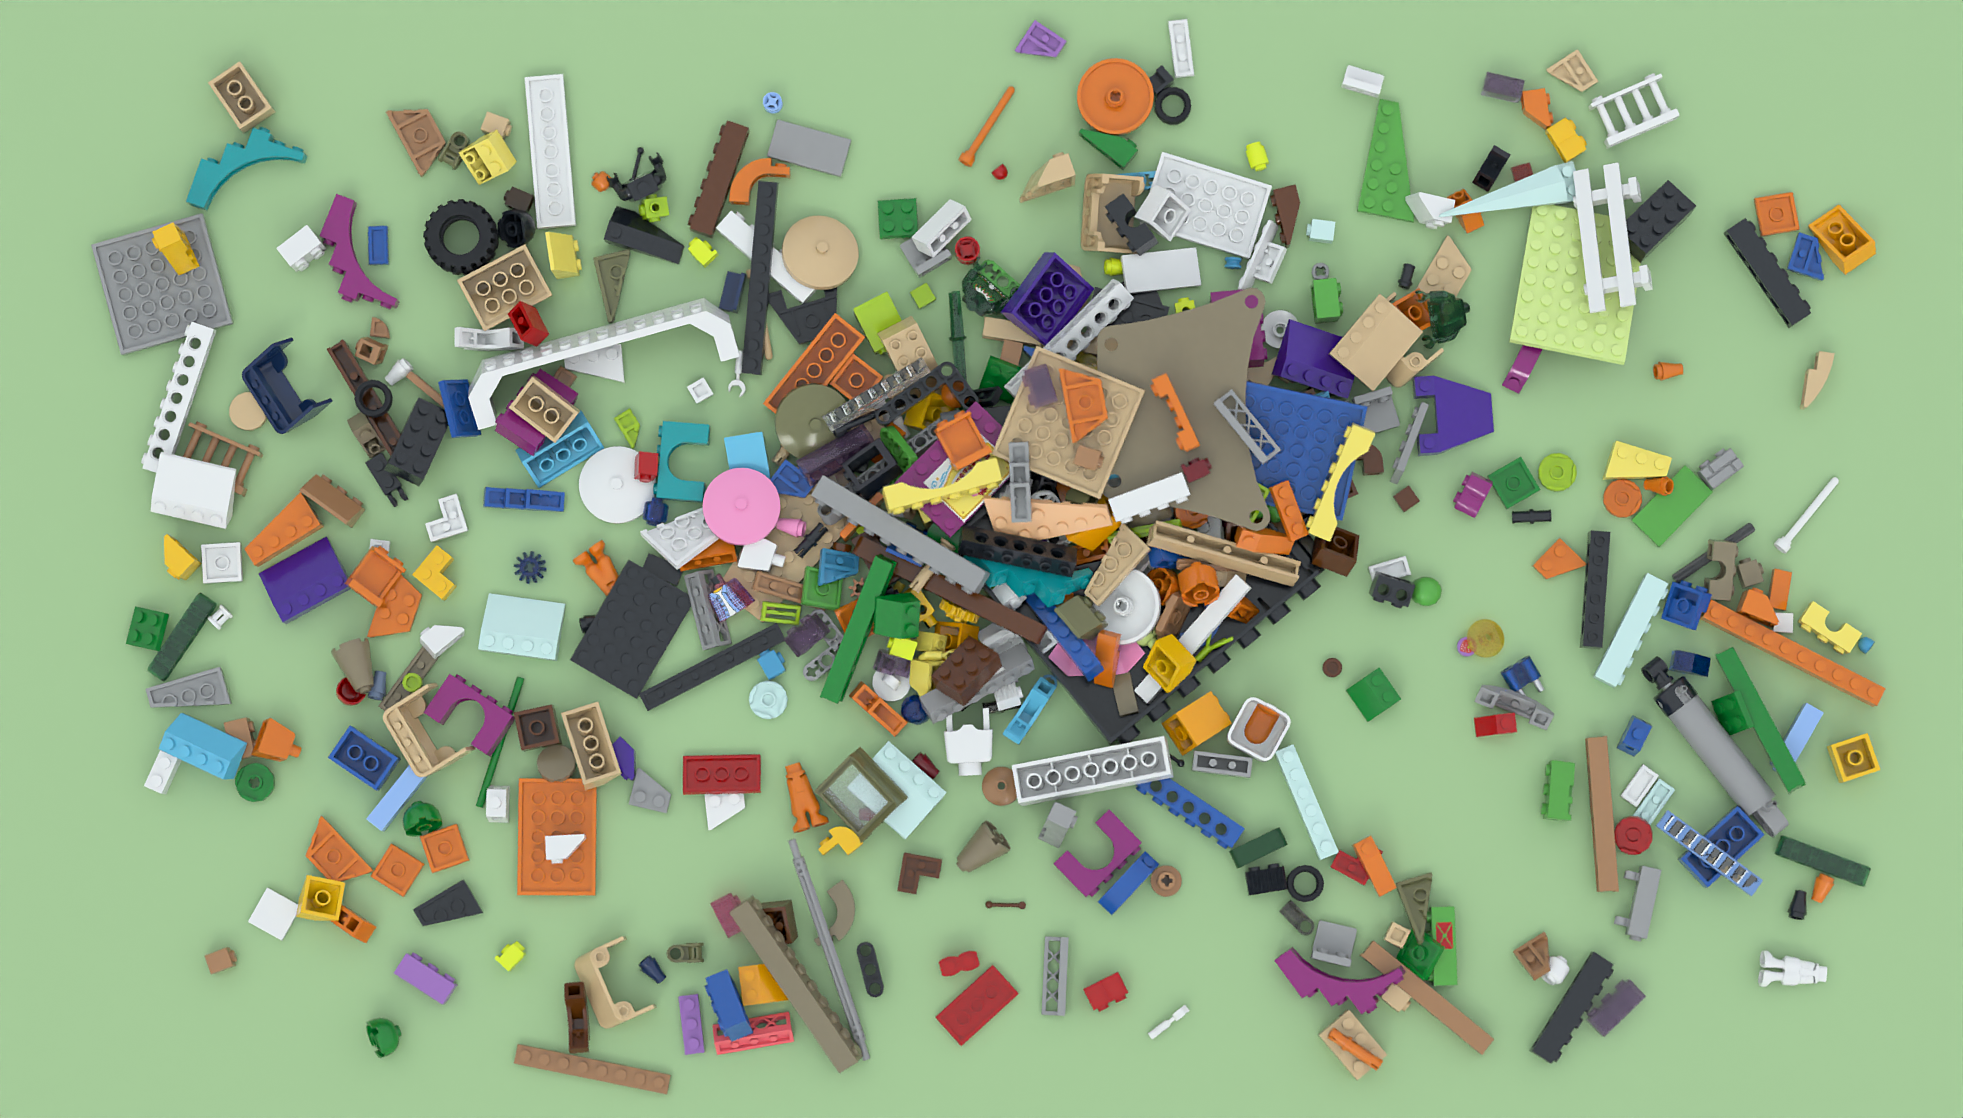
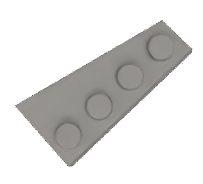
M1421 402L1419 408L1415 407L1411 416V418H1414L1413 424L1409 423L1405 432L1408 435L1407 439L1402 441L1399 448L1401 452L1400 457H1396L1392 467L1395 470L1390 482L1398 484L1405 470L1429 404Z

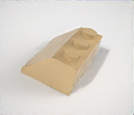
M535 375L509 406L512 411L554 443L557 442L580 412L579 409Z

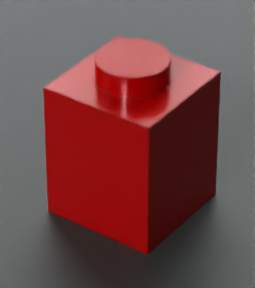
M639 451L635 457L634 479L649 483L657 476L658 453Z

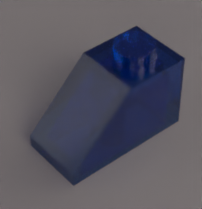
M1674 650L1671 655L1669 671L1708 677L1711 658L1695 653Z

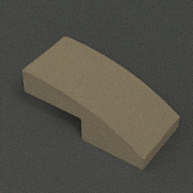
M1127 672L1116 675L1113 689L1120 717L1139 713L1131 673Z

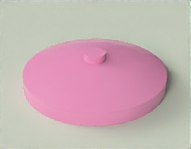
M734 468L721 473L710 483L703 498V514L709 529L719 539L733 545H750L761 541L772 532L780 516V498L776 487L764 474L749 468Z

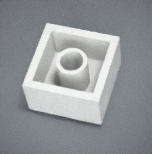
M306 225L276 249L290 267L296 272L299 270L301 272L310 265L309 262L314 258L315 260L321 258L327 248L313 230Z

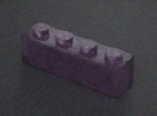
M861 424L845 433L843 437L834 439L798 459L796 463L809 486L812 487L819 482L822 475L830 477L844 469L841 464L871 444L874 439L864 424Z

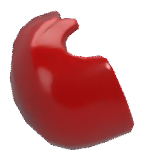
M347 677L337 684V698L345 705H357L366 696V694L356 692Z

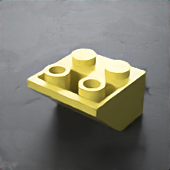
M497 129L480 137L459 152L478 185L509 171L517 162Z

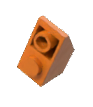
M1545 88L1522 91L1520 99L1523 114L1544 130L1548 129L1551 123H1553L1552 112L1548 110V105H1550L1549 93L1545 92Z
M1465 189L1447 197L1448 199L1455 200L1454 208L1472 201V198ZM1480 212L1456 215L1460 225L1467 234L1484 226Z

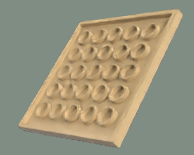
M1036 346L992 455L1010 462L1009 442L1029 441L1031 471L1101 499L1145 390ZM1060 368L1101 379L1108 419L1076 443L1072 442L1059 373ZM1078 445L1102 452L1101 456L1104 457L1101 468L1097 467V470L1093 471L1074 465L1073 461Z

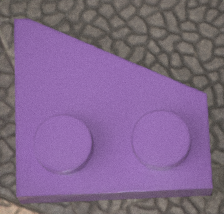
M1034 20L1014 51L1024 54L1057 57L1067 41Z

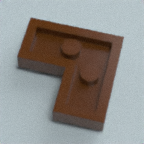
M904 853L897 891L917 894L920 875L939 879L942 859Z

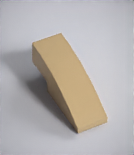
M1823 351L1816 353L1814 369L1805 371L1800 409L1804 410L1823 388L1829 376L1835 353Z

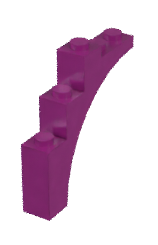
M336 194L320 237L326 245L334 247L336 244L329 265L335 273L343 275L345 272L338 293L342 296L341 299L350 303L353 300L359 302L362 295V299L373 303L375 300L380 302V306L391 310V307L397 309L399 300L376 287L364 274L357 261L352 241V223L357 203L352 199Z
M1293 947L1274 960L1301 998L1308 996V998L1312 997L1318 992L1316 989L1318 988L1331 1006L1335 1004L1340 1006L1348 1000L1346 997L1348 996L1361 1014L1364 1012L1369 1014L1377 1008L1375 1004L1379 1001L1376 994L1381 996L1388 991L1387 986L1391 983L1394 985L1398 984L1404 979L1403 975L1406 972L1401 965L1389 973L1374 978H1341L1315 968L1303 959Z

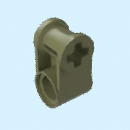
M463 132L453 133L446 147L442 150L438 161L445 162L452 166V169L456 170L463 160L459 152L470 145L469 137ZM459 137H464V144L457 146L456 140Z
M704 943L672 945L667 950V957L672 962H704L702 958V946H704ZM673 948L680 949L681 957L679 959H673L670 956ZM694 948H696V958L694 955Z

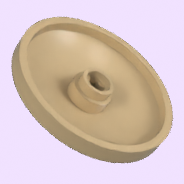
M810 216L796 222L788 230L781 252L784 266L792 278L808 288L817 290L832 289L846 282L853 274L859 257L858 245L851 231L838 220L826 216Z

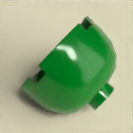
M416 801L411 804V807L405 811L403 816V827L407 836H422L421 832L429 829L428 833H431L442 826V817L438 809L430 803Z
M377 1018L366 1022L368 1024L366 1030L370 1043L378 1049L374 1051L379 1058H383L392 1054L399 1044V1036H401L399 1026H394L392 1021L386 1018Z

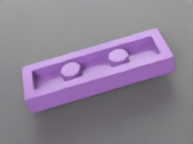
M698 994L678 996L685 1055L704 1053Z

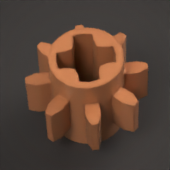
M863 577L860 582L853 579L854 586L848 587L850 590H853V593L850 595L851 597L856 595L857 599L859 598L860 592L856 593L858 585L864 586Z

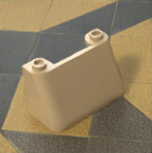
M1103 173L1088 174L1086 176L1081 229V248L1084 251L1138 254L1136 251L1132 253L1126 244L1129 242L1126 237L1122 238L1116 230L1118 228L1115 222L1111 224L1105 214L1108 211L1105 206L1124 193L1135 208V196H1140L1145 188L1144 177ZM1134 217L1129 221L1130 227H1133Z

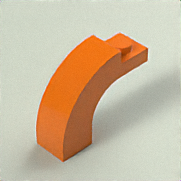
M771 158L758 159L747 164L737 173L732 182L729 197L730 204L750 206L751 189L758 180L764 177L790 178V167L782 163H776L775 166H772Z

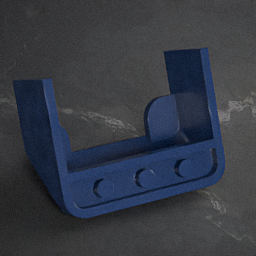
M292 337L271 344L242 371L244 383L275 431L279 434L290 432L309 421L333 402L331 398L318 403L313 399H306L302 402L282 371L287 367L288 359L283 350L294 341Z

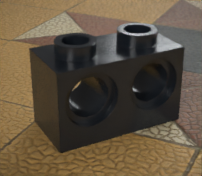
M1376 571L1369 594L1377 602L1384 603L1385 600L1392 602L1391 605L1397 608L1409 607L1416 585L1411 581ZM1381 584L1387 585V589L1384 592H1378V587ZM1399 590H1405V595L1403 597H1396V593Z

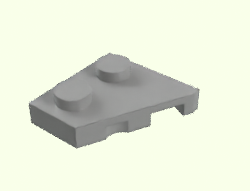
M637 768L629 805L667 813L671 794L642 769Z

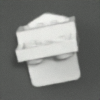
M994 623L978 633L980 642L998 654L1019 643H1022L1027 652H1029L1019 635Z

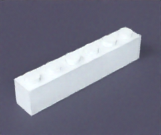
M730 211L716 229L752 260L754 225H747L744 222L746 219L739 212L733 213ZM773 247L771 278L801 304H805L817 289L808 288L793 279L784 266L782 249L778 251Z

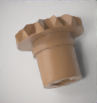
M1167 865L1158 867L1152 873L1150 880L1152 889L1158 895L1164 897L1176 894L1182 884L1181 875L1178 870Z

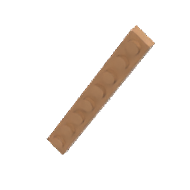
M521 1044L517 1046L514 1064L667 1094L671 1078L669 1074Z

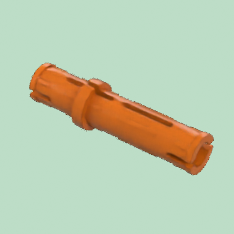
M1333 1028L1327 1036L1328 1039L1338 1044L1343 1051L1350 1052L1374 1070H1377L1383 1062L1382 1059L1353 1041L1352 1037H1347L1336 1028Z

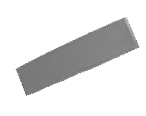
M1029 441L1009 442L1012 523L1032 522Z

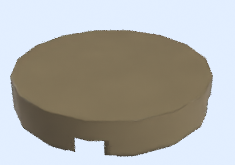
M563 745L548 746L538 756V771L549 782L565 781L575 771L576 761L574 754Z

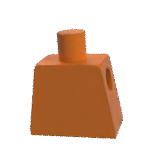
M268 718L262 723L251 755L282 762L288 758V755L297 758L301 752V747L293 744L295 739L294 732L272 718Z

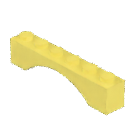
M1352 423L1351 427L1347 426L1343 436L1346 437L1343 445H1339L1336 455H1338L1336 463L1332 462L1328 473H1331L1328 481L1325 480L1322 485L1321 499L1317 498L1313 509H1316L1314 516H1309L1306 523L1308 533L1327 541L1331 540L1337 526L1334 512V495L1338 481L1350 463L1368 452L1375 436L1374 431Z
M993 458L977 462L964 478L946 487L921 489L901 482L883 487L882 494L888 514L893 513L897 515L905 512L904 509L912 508V510L924 507L923 504L931 503V505L943 502L942 499L950 498V500L960 498L961 494L969 493V495L979 493L980 489L987 488L992 490L998 488L1002 482V477L997 459Z

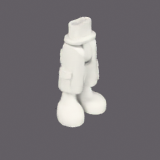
M1767 950L1761 951L1760 966L1762 968H1782V972L1760 970L1758 976L1760 987H1766L1773 981H1780L1782 985L1792 986L1797 984H1817L1818 981L1826 982L1827 966H1819V963L1804 961L1791 956H1785L1780 960L1773 957Z

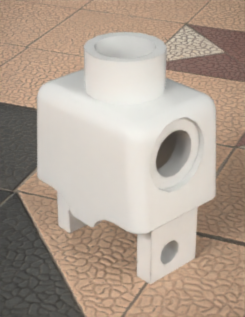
M983 708L984 729H976L970 724L963 725L961 729L953 731L952 714L946 717L947 731H944L947 761L949 763H958L959 776L982 775L981 762H989L992 759L993 729H990L989 708Z

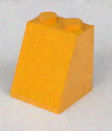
M1102 494L1097 504H1106L1108 506L1113 521L1112 525L1067 534L1065 536L1068 541L1093 551L1121 526V521L1116 522L1108 500L1109 498Z
M1210 691L1161 724L1183 756L1232 723L1229 715L1220 706L1218 698Z

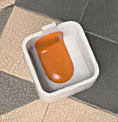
M1251 697L1244 702L1226 736L1227 742L1232 747L1256 760L1267 762L1274 756L1290 726V718L1275 706L1258 698Z

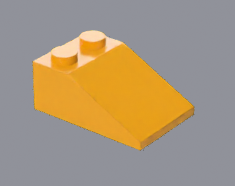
M1837 205L1808 225V228L1818 238V242L1832 262L1845 275L1876 254L1875 241L1840 205Z
M765 964L738 967L743 1006L789 1000Z

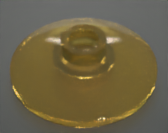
M1482 619L1470 626L1467 633V642L1470 649L1476 655L1489 658L1497 655L1502 650L1504 634L1497 623L1488 619ZM1486 634L1490 635V640L1486 639Z

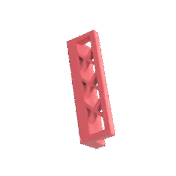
M789 1012L749 1018L753 1033L733 1042L729 1036H718L717 1031L721 1030L719 1024L712 1025L717 1055L794 1042ZM786 1019L787 1024L783 1025L775 1024L778 1020ZM760 1023L767 1024L764 1028L759 1029L756 1027Z

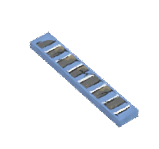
M1667 810L1657 823V828L1748 895L1752 896L1763 882L1761 878Z

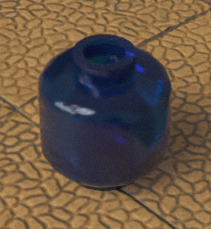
M652 497V501H646L643 510V520L647 521L646 524L656 526L666 523L669 510L668 504L663 503V499Z

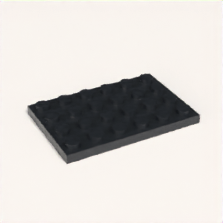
M628 559L569 660L637 699L691 607L689 595Z

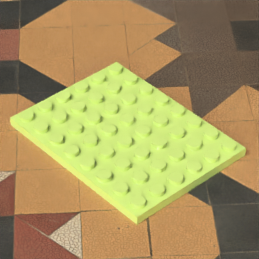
M1557 205L1532 206L1509 342L1624 365L1634 305L1621 308L1619 291L1604 294L1606 311L1590 313L1588 295H1585L1584 292L1586 276L1577 209ZM1594 213L1602 279L1617 276L1610 217ZM1630 254L1632 272L1640 271L1639 266L1641 263Z

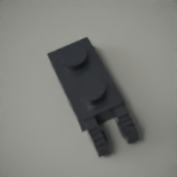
M381 452L365 463L381 490L395 508L398 504L391 494L397 489L404 501L408 500V497L402 489V484L397 476L384 470L388 461Z

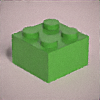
M1336 278L1313 280L1311 284L1315 324L1338 322L1340 316H1342L1343 303L1339 302L1338 298L1341 294V285L1337 283Z

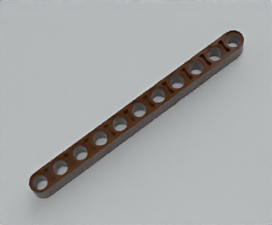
M860 536L852 551L854 555L873 563L876 555L883 554V556L898 562L893 574L911 583L924 566H917L886 551V547ZM933 573L924 585L923 589L1037 645H1040L1048 627L986 596L974 592L972 594L965 592L961 589L963 587L961 584L956 582L954 585L945 580L946 577L941 574Z

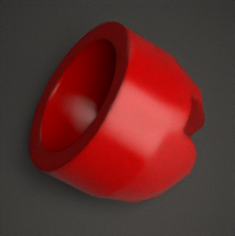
M1001 164L991 174L996 179L1003 180L1007 177L1008 171L1005 165Z

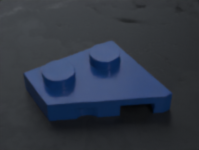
M1799 232L1787 270L1823 281L1824 274L1822 273L1818 238Z
M786 459L770 479L776 487L778 494L806 498L816 485L813 479Z

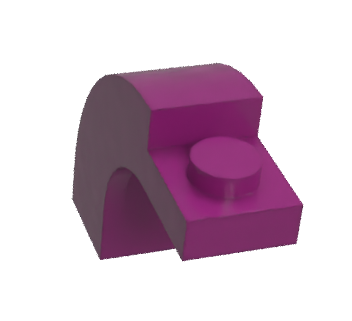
M1522 345L1502 386L1519 394L1532 372L1542 349Z

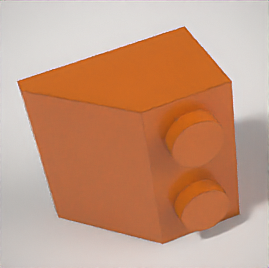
M1420 288L1392 303L1422 331L1431 326L1428 302Z
M1754 587L1744 591L1735 612L1770 628L1778 625L1779 620L1768 596L1763 594L1764 591Z

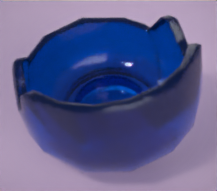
M911 695L905 698L901 704L900 711L907 722L915 725H921L929 720L928 715L922 708L919 695Z

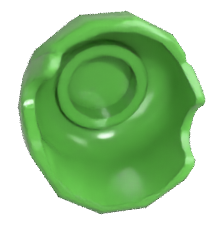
M1421 577L1414 580L1413 583L1416 586L1412 595L1413 601L1423 606L1436 604L1442 592L1439 582L1431 577Z

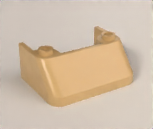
M1393 292L1386 299L1392 302L1397 294ZM1441 348L1427 360L1418 352H1413L1405 358L1402 356L1385 378L1392 386L1402 387L1441 356L1444 350Z
M437 683L426 684L388 708L383 714L385 725L414 774L418 777H427L475 750L474 746L465 747L457 753L450 746H444L437 750L418 719L427 708L423 695L438 687Z
M626 936L617 938L578 957L574 964L580 981H584L586 995L599 1024L606 1029L615 1027L657 1008L655 1004H652L635 1012L629 1002L621 1001L614 1004L604 983L599 968L607 965L610 960L608 948L626 941Z

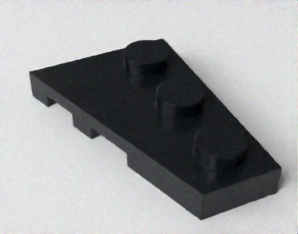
M464 879L413 909L422 926L484 913Z

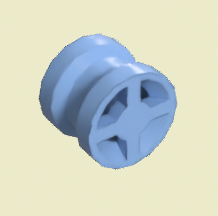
M770 92L763 98V105L768 113L775 114L782 109L783 102L778 93Z

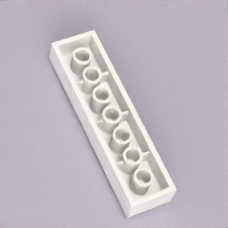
M1165 736L1012 765L1018 804L1021 806L1174 777L1168 742Z

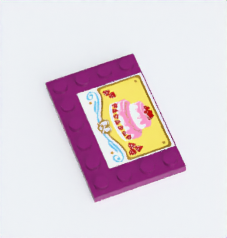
M975 401L965 413L971 412V417L983 440L993 452L1003 427ZM937 440L894 484L902 482L921 489L946 487L964 478L977 462L996 458L1002 477V482L998 488L992 490L987 488L980 489V492L977 494L969 495V493L961 494V497L958 499L950 500V498L942 499L943 502L931 505V503L923 504L924 507L920 508L932 522L951 538L985 504L983 500L984 495H991L992 497L1010 478V462L990 453L955 472L939 440Z

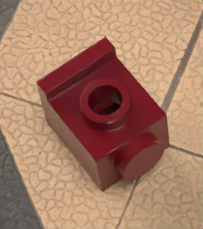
M1199 457L1189 461V466L1187 467L1185 464L1181 465L1189 484L1209 475V469L1212 468L1208 458L1200 460Z

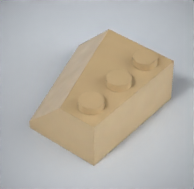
M1061 152L1053 155L1052 159L1048 160L1031 175L1019 199L1020 203L1075 185L1076 174L1068 153L1064 154Z

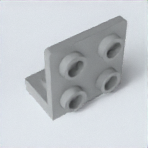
M912 238L900 245L901 250L918 278L952 259L951 253L945 247L935 257L918 251Z
M1391 386L1353 397L1352 403L1367 406L1363 427L1378 433L1400 425L1391 397L1393 394Z
M1320 920L1310 958L1350 967L1357 929Z

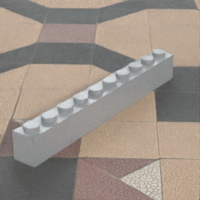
M822 475L811 496L816 498L815 502L825 507L827 504L832 507L831 512L840 517L842 514L847 516V521L855 526H858V524L865 527L863 531L872 536L874 534L879 535L881 542L888 546L891 543L897 546L896 550L905 556L909 553L914 556L912 560L920 565L926 563L930 566V571L937 575L941 572L946 575L945 580L954 585L956 582L963 586L961 589L969 594L973 592L979 594L990 575L987 571L898 518L888 514L827 476Z

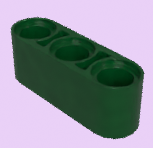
M1279 827L1230 850L1229 853L1238 869L1288 845Z

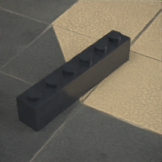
M1745 218L1728 229L1724 235L1783 321L1790 328L1810 315L1811 307L1806 300L1801 299L1797 286L1790 283L1786 270L1779 267L1775 254L1768 251L1766 241L1763 237L1757 235L1754 224Z
M1595 952L1590 953L1530 1049L1532 1053L1550 1064L1553 1061L1557 1062L1562 1055L1561 1048L1563 1045H1568L1573 1037L1570 1035L1574 1028L1578 1029L1583 1019L1581 1016L1584 1011L1588 1012L1593 1005L1591 1000L1594 995L1598 996L1604 987L1601 985L1604 979L1608 980L1614 971L1612 969L1613 963Z

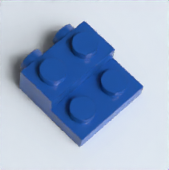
M1681 580L1680 583L1672 582L1661 619L1696 630L1701 613L1707 612L1712 594L1707 593V588L1701 586L1693 588L1691 587L1692 583Z

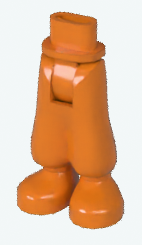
M601 540L588 549L597 560V563L593 562L587 551L581 553L572 561L575 565L585 566V572L588 577L607 596L619 575L611 558L603 553L605 543Z
M800 762L786 766L792 815L797 819L793 826V832L799 833L810 829L806 812L810 815L812 827H819L829 823L828 818L819 813L820 804L812 790L805 770H802Z

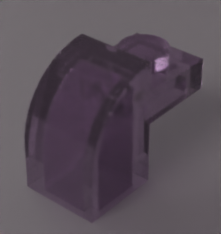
M879 649L873 669L888 675L895 676L896 674L908 678L911 660L889 654L888 650Z

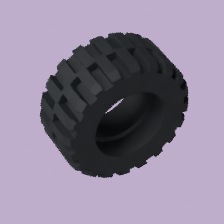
M458 199L457 202L450 200L447 201L448 204L444 206L441 204L437 207L438 210L436 212H432L429 215L431 218L429 221H426V231H423L424 245L431 259L444 271L452 272L455 275H459V273L467 275L485 266L491 258L495 257V250L499 246V233L495 221L481 205H477L470 200L467 202L464 199ZM467 220L477 227L479 241L470 252L457 255L446 248L443 239L444 234L452 223Z

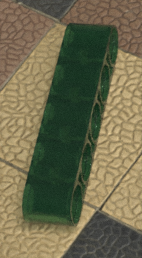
M199 593L165 641L147 671L161 681H166L208 620L207 617L216 608L217 603L204 594Z
M1782 835L1775 854L1863 887H1865L1871 870L1870 867Z

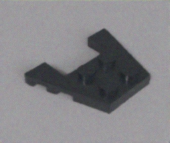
M837 287L824 290V298L788 309L781 290L769 293L768 302L798 344L802 345L813 341L831 317L837 313Z

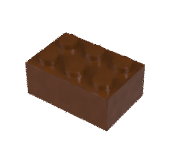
M969 635L931 676L937 690L965 707L1002 667L997 652Z

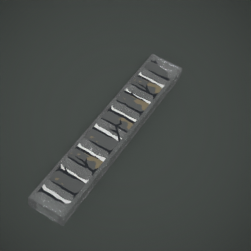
M921 357L824 415L822 418L832 432L929 374L931 371Z

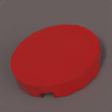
M1638 816L1623 818L1614 829L1616 845L1622 852L1628 855H1638L1646 851L1653 839V831L1650 824Z

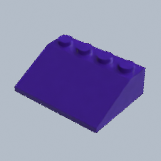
M1044 252L1001 313L1014 325L1045 346L1075 317L1094 288L1055 252Z
M1289 319L1271 375L1322 392L1329 391L1331 395L1346 399L1349 397L1354 381V375L1329 355L1331 350L1342 339L1341 336Z
M327 536L258 573L281 621L285 624L351 589L344 584L349 576Z

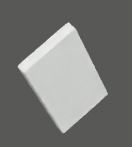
M1196 247L1148 252L1141 256L1138 254L1121 256L1124 285L1130 294L1201 286Z

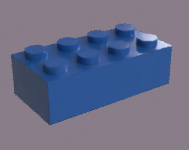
M1735 806L1703 836L1737 861L1765 834L1739 806ZM1689 850L1678 858L1681 864L1704 888H1708L1721 876L1720 873Z

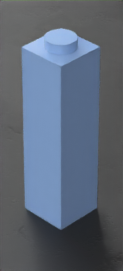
M1808 703L1802 705L1783 739L1795 762L1824 713Z
M409 765L367 817V820L384 832L427 777H418Z

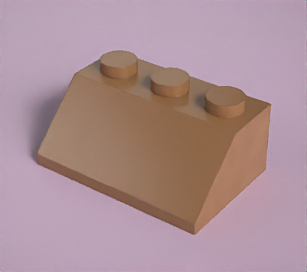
M317 474L314 475L299 491L352 528L365 511L361 507L363 503L355 497L352 499L347 497L346 494L348 492L339 485L337 488L332 486V480L324 474L321 477Z

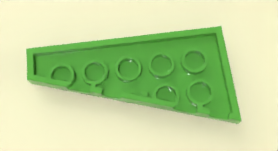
M1380 99L1357 211L1414 223L1413 212L1405 201L1406 196L1411 195L1399 102Z

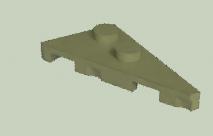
M629 249L593 258L608 323H613L630 257Z
M1432 873L1396 883L1397 891L1418 945L1422 944L1424 940Z

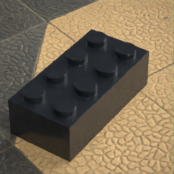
M1669 180L1626 219L1630 254L1640 263L1679 227L1696 207Z
M418 398L384 470L420 486L449 426L445 410L422 398Z

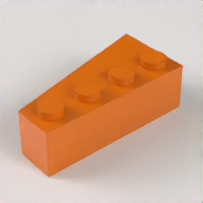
M300 492L244 549L253 564L259 567L324 526L305 494Z

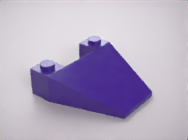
M1437 376L1413 378L1414 399L1434 398L1437 432L1419 434L1417 436L1418 456L1438 455L1494 432L1491 393Z

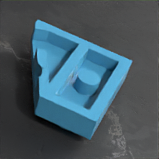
M822 548L820 550L818 585L821 586L856 575L858 573L859 557L853 553Z

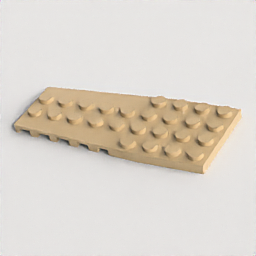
M832 457L818 461L802 460L797 466L799 470L815 482L814 476L832 468L840 485L845 486L850 483L843 475L845 470L842 465ZM817 482L806 498L779 494L781 507L779 518L802 519V521L806 522L804 536L809 534L819 522L824 525V528L828 529V532L817 542L818 545L816 547L813 546L801 559L793 550L805 539L804 536L794 537L777 529L775 526L772 532L764 539L778 546L776 554L786 556L783 568L772 565L770 572L764 573L800 583L804 579L805 567H814L820 560V550L822 548L831 549L833 542H837L841 538L840 532L849 523L847 521L848 517L845 516L833 525H826L817 512L819 504L815 502L816 498L811 496L817 486ZM742 548L737 556L738 561L732 563L717 588L722 587L731 580L733 581V579L735 582H739L737 585L744 595L748 594L753 599L743 608L760 620L762 601L781 603L784 599L751 589L756 570L738 567ZM767 606V609L776 610L778 608Z

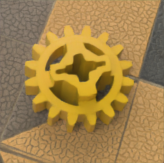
M943 598L939 604V608L946 612L945 616L959 623L967 624L968 621L977 623L980 617Z

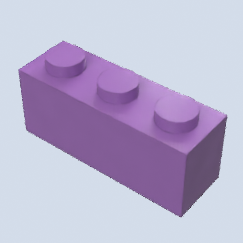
M414 952L412 954L406 953L394 974L442 1005L446 1004L457 987V984L454 983L455 978L447 973L445 975L437 972L439 968L431 963L426 965L421 961L423 958Z

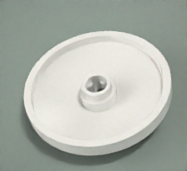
M622 446L605 448L595 453L584 465L579 479L580 496L586 508L600 520L614 524L631 522L642 516L651 506L655 497L653 489L656 478L649 483L634 479L637 451Z
M1133 569L1100 607L1095 603L1092 606L1096 610L1101 611L1106 617L1105 621L1108 623V626L1103 630L1121 634L1119 645H1128L1142 640L1153 630L1160 616L1161 600L1158 589L1153 581L1141 571Z

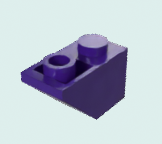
M619 737L612 746L621 771L620 775L626 781L628 779L633 781L636 776V751L622 737Z

